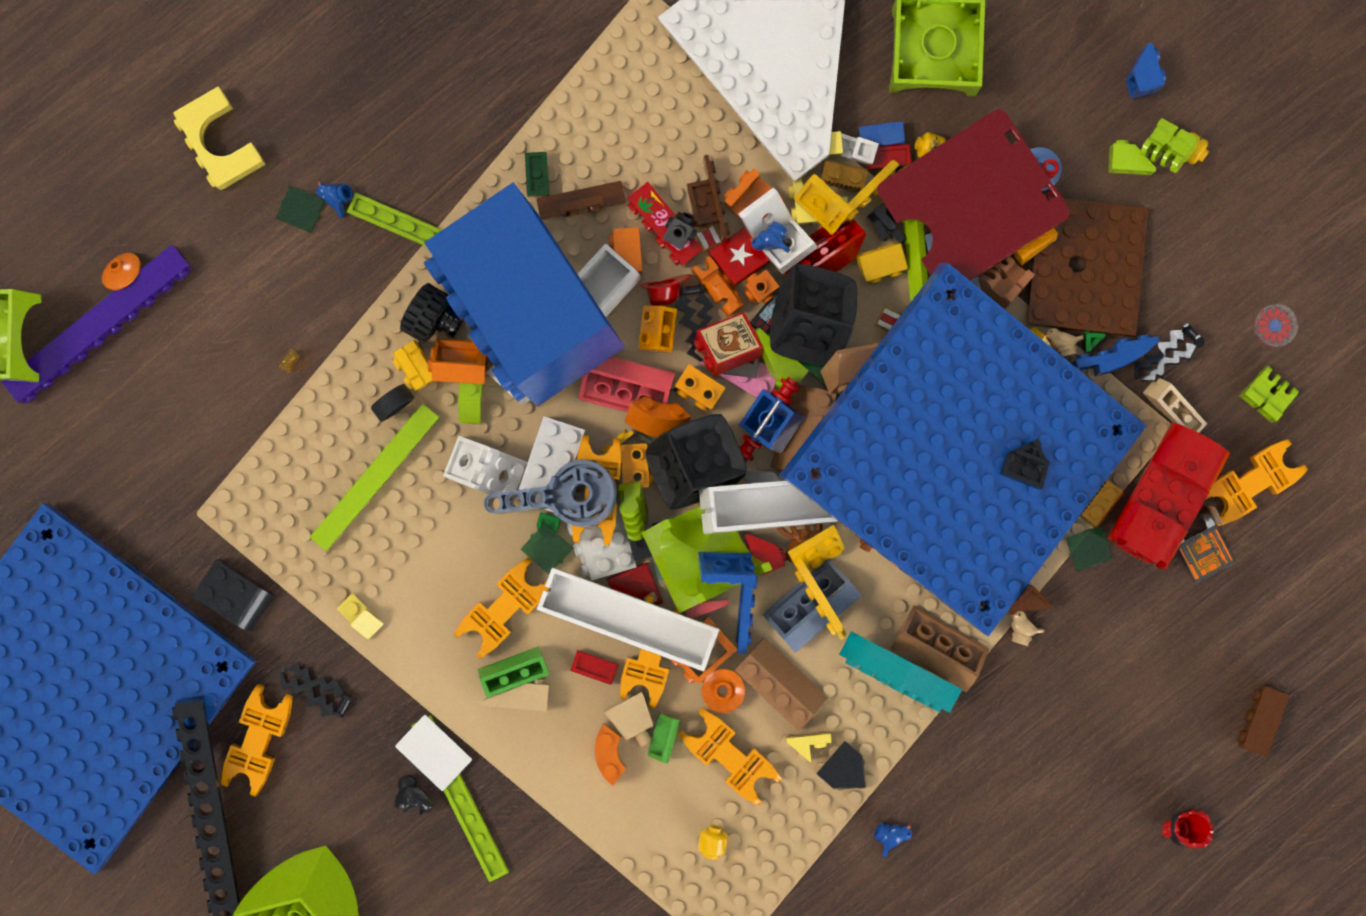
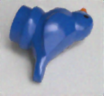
M319 182V186L316 189L317 195L336 210L339 218L345 216L344 204L348 203L353 197V192L349 185H326Z
M775 221L768 226L767 230L761 231L758 237L750 239L752 247L757 251L763 249H782L787 253L790 251L783 241L788 230L782 224Z
M879 823L873 837L879 843H883L882 856L886 858L890 849L912 837L910 825L902 827L897 824L890 826L888 823Z

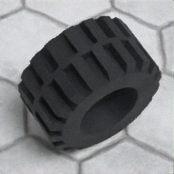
M430 283L423 285L407 307L400 323V330L421 343L427 342L435 334V329L441 316L450 305L446 299L449 295Z

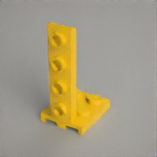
M895 160L890 161L848 204L815 173L808 179L794 200L833 235L847 219L851 221L859 213L857 210L859 207L864 208L872 200L870 198L872 194L875 196L878 194V185L895 174L894 171L900 164Z
M832 525L788 551V554L797 570L794 572L800 583L805 582L808 587L805 589L811 601L816 600L818 606L815 608L821 618L826 616L829 621L826 624L832 636L837 634L841 641L847 635L843 625L809 572L810 569L820 567L827 559L837 557L845 549L838 531Z

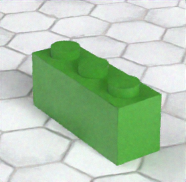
M539 646L477 669L487 698L549 675Z

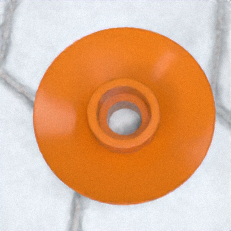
M123 253L116 256L107 264L103 271L102 282L104 286L109 290H120L127 287L135 280L140 271V259L133 253Z
M728 669L713 671L703 681L701 688L703 701L711 710L718 713L734 711L741 705L745 697L743 680L737 673ZM722 686L727 688V693L724 695L719 693V688Z

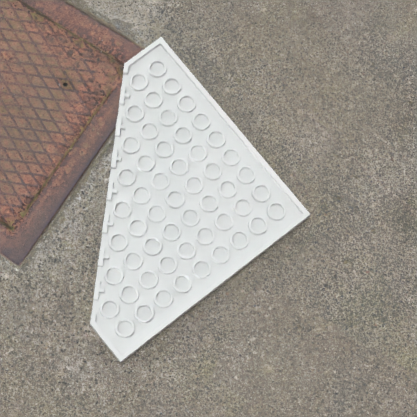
M679 0L658 17V21L794 183L829 156L845 0Z

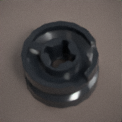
M449 305L441 316L435 330L440 333L444 332L446 337L451 339L459 330L464 319L461 320Z

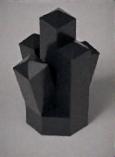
M884 203L867 216L881 241L886 242L889 234L896 242L905 243L906 238L897 229L896 221Z

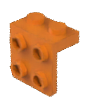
M754 168L750 172L746 170L739 178L741 183L736 188L732 186L724 195L726 198L724 205L739 218L741 211L772 189L760 178V173Z

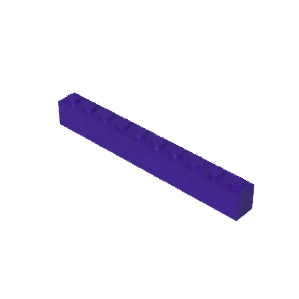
M174 245L169 246L143 267L131 284L123 289L113 291L26 361L34 372L39 373V382L3 380L1 383L18 403H30L37 397L36 393L38 391L49 388L54 383L53 379L58 375L63 376L69 372L70 366L74 362L84 360L88 356L87 352L89 350L100 347L105 342L104 338L109 334L114 335L120 331L121 325L125 321L135 319L139 315L138 311L144 306L145 308L151 306L156 301L155 297L160 293L165 294L171 290L172 284L178 279L182 280L190 274L189 270L193 267Z

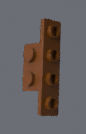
M704 155L703 164L707 180L687 184L693 217L698 222L696 227L717 223L721 242L725 243L727 236L730 235L728 222L724 223L722 215H725L723 201L719 202L717 195L721 192L719 182H714L715 165L714 161L709 160L708 155Z
M617 181L537 198L540 218L545 220L564 215L566 217H574L579 215V212L587 210L588 213L600 211L602 207L625 203L626 200L622 182Z

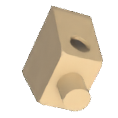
M643 691L605 710L608 718L626 740L635 736L640 747L652 741L647 729L654 726Z

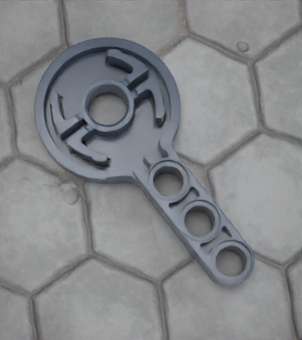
M576 460L560 468L555 476L551 477L547 486L492 493L486 496L484 507L489 513L494 514L549 508L556 516L570 525L590 527L599 524L610 515L616 503L617 489L612 475L605 467L589 460ZM580 485H586L589 489V497L583 502L578 501L575 497V491ZM538 493H541L543 496L540 504H537L535 501ZM519 495L522 501L520 506L516 507L514 499ZM498 498L500 500V507L495 510L493 502Z

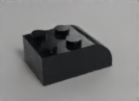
M216 559L192 597L236 626L251 632L275 597V594L222 559Z

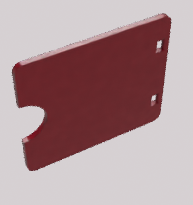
M1000 109L989 113L882 181L877 187L878 195L897 224L907 220H916L924 223L930 229L933 236L932 246L927 255L921 259L930 275H932L940 263H949L971 281L1060 225L1070 216L1069 207L1006 112ZM1011 131L1017 142L1010 144L1005 134ZM1046 187L1049 188L1055 197L1049 201L1042 193V190Z

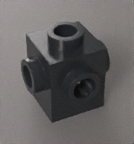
M678 212L675 217L670 216L665 225V228L668 230L663 240L682 250L688 241L692 242L698 232L695 229L698 222L694 220L693 216L685 212Z

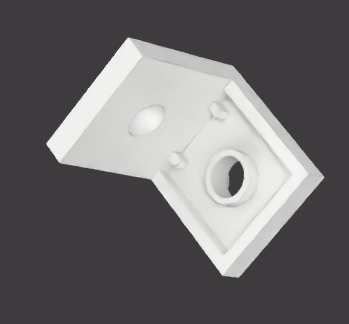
M774 187L739 213L752 238L758 237L759 233L767 230L768 226L774 221L787 228L788 232L783 241L785 245L788 243L792 244L789 247V253L782 249L762 250L782 274L817 249L815 242L792 220L789 211Z
M458 436L443 477L487 494L515 491L519 486L528 462ZM504 470V477L499 480V475Z

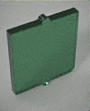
M289 186L284 199L280 201L281 207L276 219L312 233L317 219H320L319 214L325 200Z
M546 523L535 534L532 533L530 535L531 538L521 547V550L547 574H550L551 569L556 568L559 563L562 564L563 559L573 549Z
M1102 525L1066 538L1070 551L1069 556L1072 557L1077 572L1112 559L1108 547L1109 541L1105 537Z

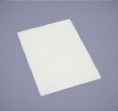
M426 715L395 746L441 791L472 761Z

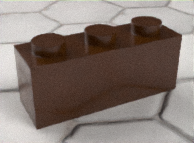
M1263 685L1256 688L1252 696L1254 701L1252 708L1248 709L1244 720L1247 722L1244 730L1241 729L1237 737L1238 747L1268 757L1290 695Z

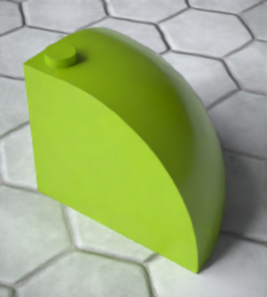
M322 846L297 854L273 868L250 889L238 905L233 916H359L355 892L346 871L327 846Z

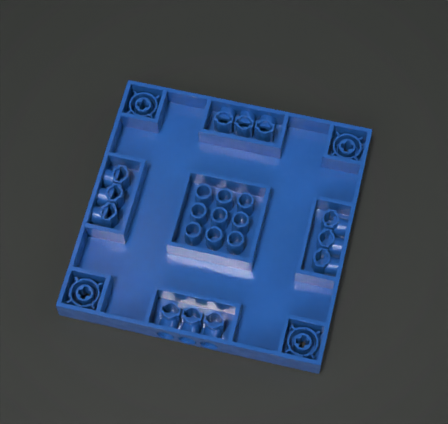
M940 263L779 476L979 632L989 637L1147 425L949 263ZM946 291H951V292H950V295L952 296L951 299H950V298H947L948 295H947ZM1113 426H1115L1116 433H1113V432H1114V430L1112 429ZM1039 439L1040 447L1046 460L1051 463L1047 465L1048 471L1042 489L1038 490L999 475L1008 452ZM812 468L815 469V472L817 473L815 477L812 476V473L810 472ZM981 601H983V603L985 604L983 608H981L980 605Z
M44 503L40 506L0 560V804L92 874H96L102 870L181 764L180 750H183L182 742L177 741L176 729L179 728L178 720H174L172 714V707H175L176 701L204 696L208 724L210 726L258 660L50 503ZM47 530L53 531L51 533L53 535V538H47ZM227 662L229 669L222 671L220 663ZM193 717L185 719V723L190 727L197 724ZM189 740V745L194 747L198 740ZM92 838L95 839L94 844L96 845L94 846L89 845V843L91 842L90 839Z

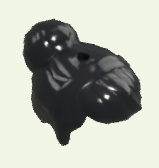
M405 775L401 777L398 781L399 792L394 800V807L404 808L403 811L407 812L409 808L419 806L420 815L423 812H431L433 804L428 793L417 786V781L413 776Z

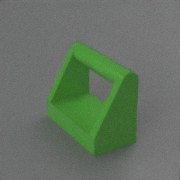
M659 713L647 756L663 763H669L680 718Z

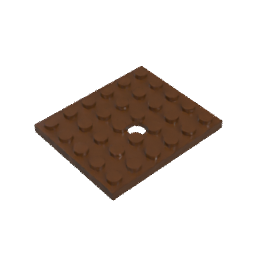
M1063 198L1070 209L1069 218L1054 228L1058 232L1057 239L1033 257L1032 273L1035 275L1030 283L1026 324L1135 337L1149 208ZM1078 256L1085 261V269L1082 272H1073L1069 267V260L1072 257Z

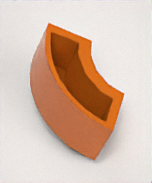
M645 396L630 404L625 422L641 433L658 437L674 427L689 422L691 416L677 402L663 404Z
M603 723L595 742V759L603 777L614 786L626 769V765L620 759L618 753V743L622 735L606 723Z

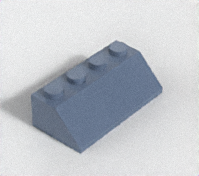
M830 559L824 561L820 567L811 573L837 617L862 596ZM805 582L796 585L763 614L765 619L795 653L829 623L826 616L821 618L815 607L818 606L816 600L811 601L805 591L808 587Z

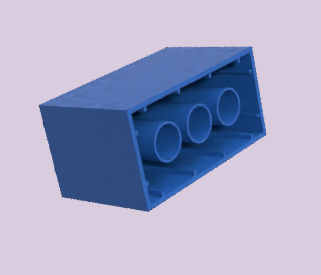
M514 182L424 242L432 254V257L426 260L424 265L438 284L441 283L449 294L446 297L448 303L461 320L464 319L472 330L469 333L471 339L483 355H487L493 365L496 366L492 369L495 377L506 391H510L517 402L527 396L538 407L626 348L534 207Z

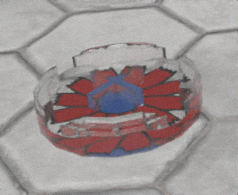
M1268 305L1262 308L1255 316L1253 324L1254 333L1258 340L1267 346H1284L1290 343L1297 334L1299 326L1296 315L1286 305Z

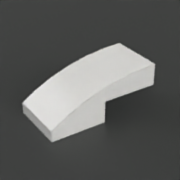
M841 133L843 154L840 157L872 165L879 143L861 137L854 138Z

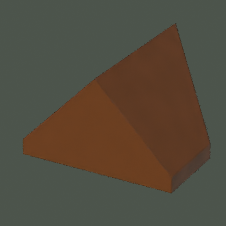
M1028 584L1007 612L1052 609V605L1034 586Z

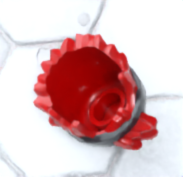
M1192 809L1174 814L1169 821L1163 824L1164 829L1161 834L1166 838L1170 837L1171 841L1176 845L1198 849L1199 847L1205 848L1211 844L1210 840H1213L1212 833H1214V830L1212 829L1213 824L1209 823V816L1205 814L1204 810L1196 811Z

